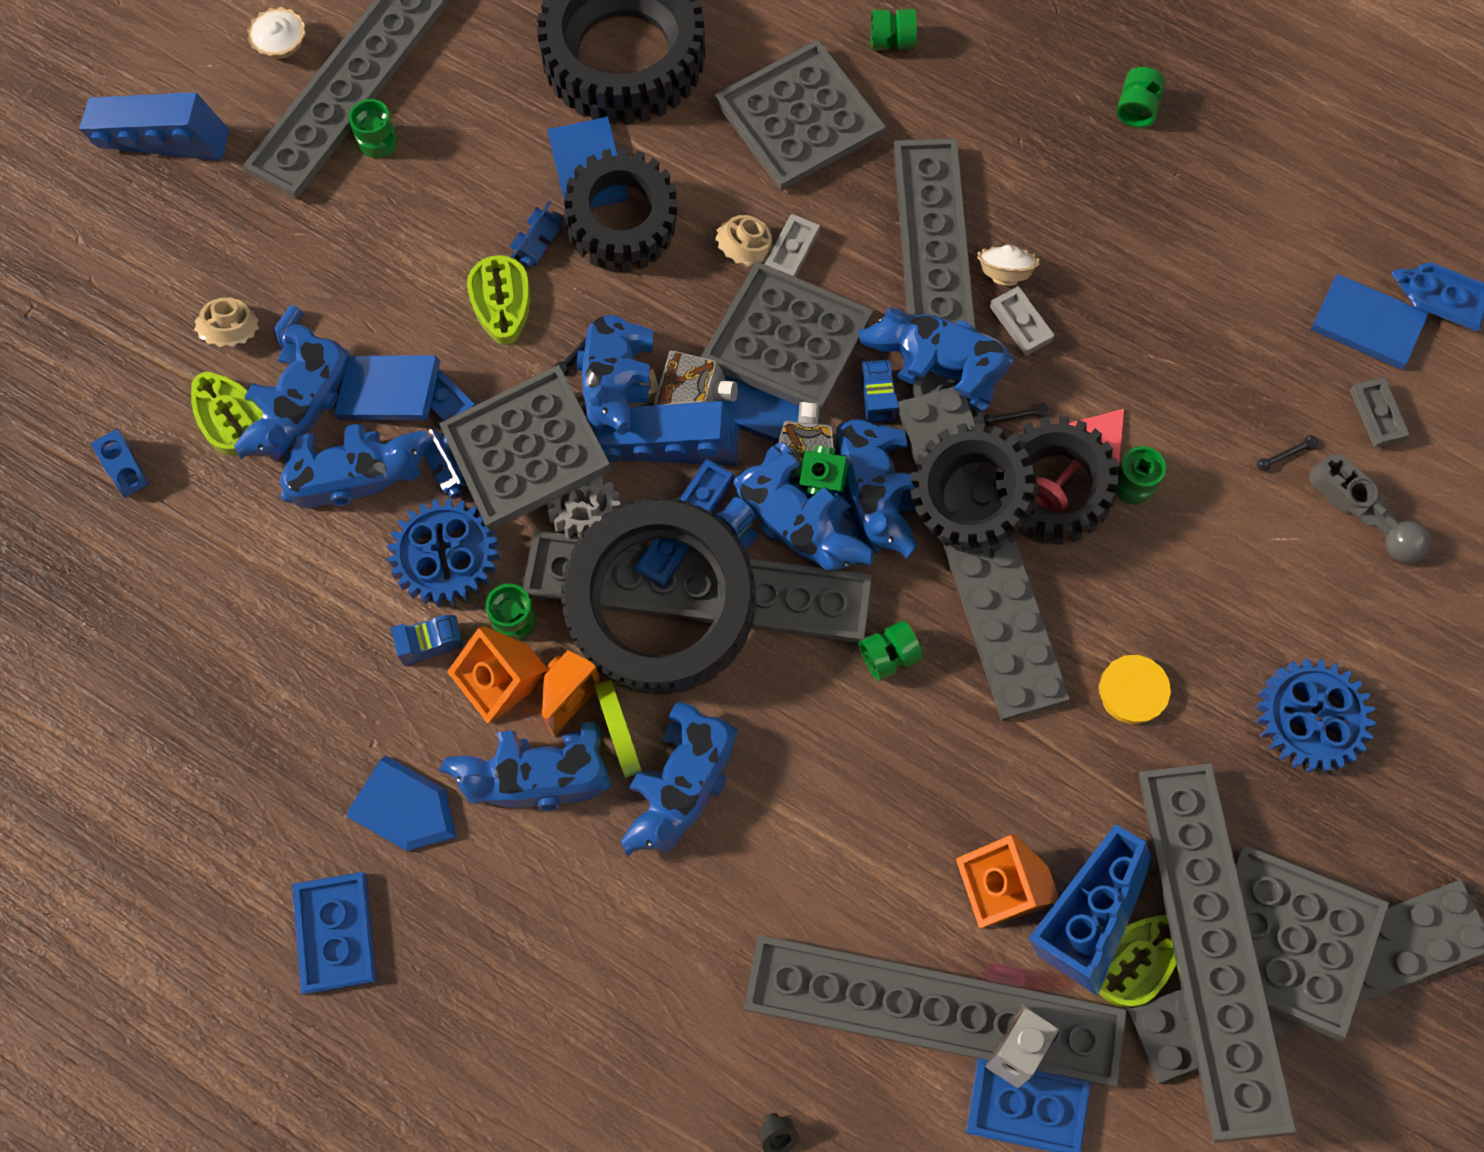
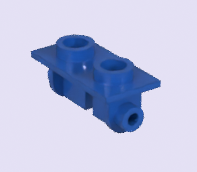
M549 201L543 210L536 207L526 222L531 226L526 235L520 231L509 246L515 250L510 257L514 258L515 255L520 257V263L526 268H531L532 265L536 266L538 260L548 247L538 240L539 237L551 243L559 229L563 226L561 214L555 211L552 213L547 211L551 204Z
M430 429L429 432L434 442L425 448L423 455L433 471H437L442 466L444 467L435 477L444 494L450 496L451 499H456L463 494L461 489L464 487L468 488L467 483L444 433Z

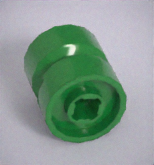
M915 8L897 9L895 14H892L889 9H872L870 23L872 51L889 50L891 46H895L897 50H915L917 34Z
M1149 67L1131 69L1125 78L1116 110L1117 118L1127 126L1134 128L1151 126L1157 117L1166 85L1165 77L1157 70Z
M365 99L352 107L349 112V122L361 152L371 158H383L390 155L398 145V136L387 106L376 99Z
M1147 446L1134 447L1129 450L1118 467L1116 495L1124 502L1134 505L1143 504L1150 500L1165 476L1166 463L1162 455L1155 449Z
M515 584L500 585L489 593L486 600V612L495 631L519 641L527 638L536 626V613L528 593L521 586Z
M904 620L887 627L883 636L875 633L859 641L862 657L872 676L878 682L896 674L897 667L899 666L907 669L923 661L920 644L913 630ZM885 647L888 648L892 658H889L888 653L885 650Z

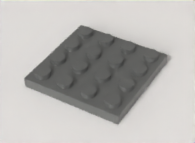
M818 39L715 94L717 106L780 191L885 134L886 126Z
M756 261L702 353L701 358L717 362L724 375L799 406L800 402L820 403V415L860 341L858 329L867 328L873 315V309Z
M559 365L439 423L484 523L490 532L613 471Z
M1243 845L1235 867L1268 1011L1343 1042L1354 1014L1389 903Z

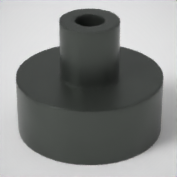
M777 1113L767 1115L765 1123L758 1132L764 1152H789L799 1141V1134L793 1120L788 1117H779Z

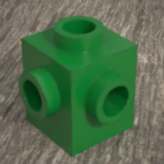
M815 446L814 451L805 450L804 458H798V462L801 465L796 468L795 477L800 478L801 486L808 487V494L815 495L824 487L829 491L844 493L849 459L845 456L834 455V448ZM825 466V473L818 477V468Z

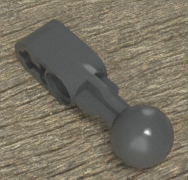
M1331 454L1311 469L1309 478L1312 486L1342 513L1358 517L1366 526L1376 527L1386 536L1385 548L1392 559L1402 564H1414L1427 556L1432 542L1428 530L1418 522H1400L1389 512V505L1379 497L1376 484L1345 456ZM1352 490L1359 494L1361 502L1354 499Z

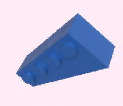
M197 92L88 98L79 128L91 143L98 148L216 161L222 160L230 131Z
M722 401L629 407L630 429L623 435L618 434L614 427L604 425L603 431L600 434H597L592 427L609 462L623 460L703 464L708 459L717 465L737 466L739 428Z
M1115 824L1029 937L1038 957L1097 996L1153 862L1146 841Z

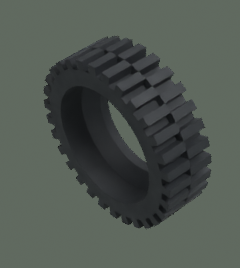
M543 0L541 4L542 13H538L537 36L546 79L549 86H553L555 95L558 98L563 96V102L568 108L575 104L576 111L584 117L588 110H590L592 120L602 118V115H607L609 124L617 125L618 117H625L626 125L634 124L633 116L641 115L643 122L650 121V112L655 110L659 117L667 114L666 104L669 103L675 109L680 105V95L687 99L691 94V85L697 86L700 80L699 73H703L705 59L704 15L702 14V6L699 0ZM616 16H634L651 22L664 34L669 46L668 53L660 61L648 68L632 73L613 74L601 72L586 66L579 60V47L586 33L599 22Z

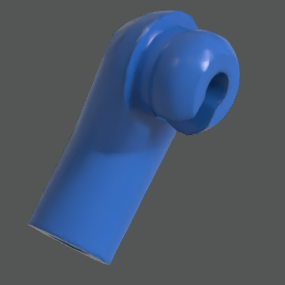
M294 305L288 307L275 326V333L282 348H284L286 343L294 344L285 340L286 331L291 324H298L304 315L303 311Z

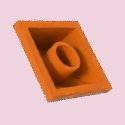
M482 626L477 629L447 673L487 724H489L532 693L549 670L528 644Z
M569 650L562 657L560 655L556 656L548 664L547 669L549 671L544 675L542 716L554 737L562 731L596 693L595 684L601 683L597 667L592 662Z
M1016 834L1009 835L956 858L979 929L1034 913L1054 905L1059 899L1049 867Z

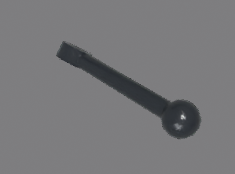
M586 337L564 362L556 363L555 366L559 365L564 375L568 373V366L578 356V351H582L585 348Z
M1040 403L1035 409L997 416L986 414L984 415V423L986 427H990L995 422L1036 415L1039 418L1047 416L1049 408L1046 404Z
M1309 435L1299 445L1269 459H1259L1257 468L1260 471H1266L1270 468V465L1303 449L1312 450L1317 446L1318 439L1313 435Z

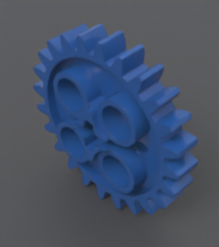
M447 498L445 505L440 507L437 499H433L431 509H427L421 503V513L417 515L409 510L408 515L411 520L409 522L398 521L402 532H391V536L397 542L387 545L390 553L394 554L387 558L390 566L395 567L391 570L394 579H400L398 585L402 590L409 588L408 594L412 599L420 594V599L425 605L431 597H433L437 607H440L443 598H447L450 605L454 606L455 596L459 595L467 602V591L472 590L474 593L480 594L477 584L479 582L484 584L490 583L485 573H496L497 571L495 565L490 562L500 559L498 551L494 550L500 546L498 539L492 537L496 532L495 530L491 532L488 530L482 516L478 517L479 512L476 506L467 511V506L463 500L460 501L456 508L451 498ZM439 525L443 526V540L448 548L445 554L450 570L449 579H445V567L440 557L442 555V547L437 531ZM457 529L466 530L464 535L459 538L451 537V534ZM422 536H432L428 543L417 544ZM462 560L471 561L470 565L465 569L458 570L455 568L457 563ZM429 566L437 567L432 575H422L425 568Z
M1305 658L1300 663V667L1295 661H1292L1287 665V671L1280 667L1274 673L1275 677L1271 676L1265 682L1268 688H1263L1258 694L1265 701L1259 702L1255 709L1265 714L1260 716L1256 723L1267 726V729L1260 736L1272 737L1274 741L1269 745L1268 749L1273 750L1279 747L1282 750L1279 760L1282 761L1288 756L1293 757L1292 768H1296L1302 762H1305L1308 773L1312 772L1317 764L1322 773L1329 771L1331 765L1336 771L1340 770L1345 766L1344 761L1351 764L1357 759L1356 754L1360 755L1366 751L1367 748L1362 742L1367 743L1373 738V735L1366 730L1375 726L1376 722L1366 718V716L1375 711V708L1364 706L1363 703L1370 697V694L1358 693L1357 689L1361 686L1362 682L1357 681L1351 684L1348 681L1351 675L1350 671L1345 672L1343 675L1337 674V663L1333 664L1329 669H1325L1323 659L1316 662L1314 667H1312L1309 658ZM1292 689L1302 692L1305 702L1298 701L1294 697ZM1328 695L1338 699L1340 708L1330 704ZM1284 708H1286L1288 711H1291V712H1294V713H1293V714L1286 713V712L1284 711ZM1337 717L1344 718L1346 720V723L1343 720L1338 719ZM1290 723L1300 726L1303 735H1295L1290 729ZM1330 729L1334 731L1338 737V742L1331 741L1327 737L1325 730Z

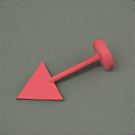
M1124 409L1081 420L1087 423L1088 432L1091 433L1096 428L1102 433L1101 442L1103 444L1107 441L1113 448L1112 458L1117 459L1119 466ZM1077 421L1071 422L1069 425L1076 426ZM1073 460L1055 482L1043 477H1037L1036 481L1039 487V496L1035 498L1037 506L1048 511L1067 510L1068 499L1061 487L1081 464Z

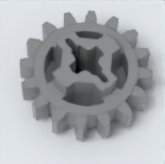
M601 476L547 503L549 521L554 523L555 531L560 532L565 529L566 538L569 539L574 534H578V538L582 539L584 537L583 533L595 521H600L602 519L601 516L609 513L616 507L621 508L619 491H614L612 482L603 485V477Z

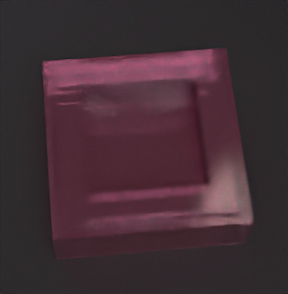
M990 963L983 972L982 980L1022 988L1026 972L1023 969Z

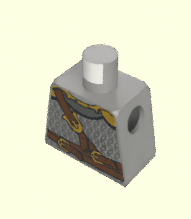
M670 351L654 405L716 401L734 402L738 395V385L735 381H725V376L717 362L677 351Z
M800 402L798 421H784L779 443L785 442L794 451L792 455L797 460L799 457L804 458L805 450L814 451L815 446L833 448L832 425L818 423L820 403ZM825 466L818 468V477L825 473ZM796 468L792 472L790 477H795Z
M1021 1005L985 1067L1018 1089L1032 1077L1059 1029L1024 1005ZM1006 1064L1012 1066V1067L1015 1068L1017 1071L1011 1069V1068L1008 1067Z

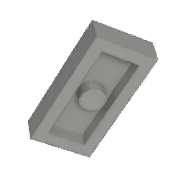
M791 214L764 265L796 277L820 232V225Z
M1019 286L991 300L990 308L1025 356L1053 342L1055 335Z

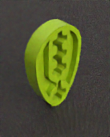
M502 255L490 256L479 261L471 269L467 278V289L473 310L483 329L498 344L509 345L518 339L525 326L530 307V285L524 267L517 260ZM495 268L500 269L499 275L504 296V304L501 305L497 304L498 298L493 276V269ZM502 317L506 318L508 324V332L506 333L501 332Z
M203 372L193 379L191 387V402L197 424L215 450L225 455L237 456L234 445L240 436L234 427L231 426L225 415L222 414L221 410L227 407L244 431L251 424L262 418L263 411L254 402L245 400L244 396L247 390L240 384L222 375ZM208 384L212 386L217 397L212 398L205 391L204 386Z
M612 680L595 684L624 777L634 776L639 771H642Z
M1167 915L1145 918L1126 926L1107 975L1112 978L1119 975L1122 971L1119 963L1121 962L1126 965L1134 960L1135 955L1132 953V950L1137 953L1144 950L1147 953L1144 960L1148 965L1140 964L1132 970L1135 978L1127 977L1120 982L1121 992L1117 989L1110 992L1107 989L1109 980L1105 977L1099 994L1106 1001L1119 1007H1137L1153 999L1166 984L1176 966L1172 941L1166 938L1155 946L1152 943L1160 933L1157 925L1161 927L1169 925Z

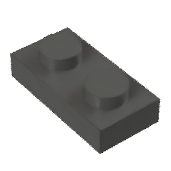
M1385 377L1357 383L1351 387L1349 391L1374 448L1405 441L1410 436Z

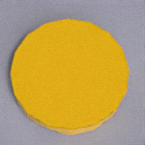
M1124 655L1112 661L1102 673L1098 686L1099 695H1101L1106 711L1116 720L1130 725L1146 723L1156 719L1168 705L1171 694L1169 679L1163 668L1152 659L1140 655Z

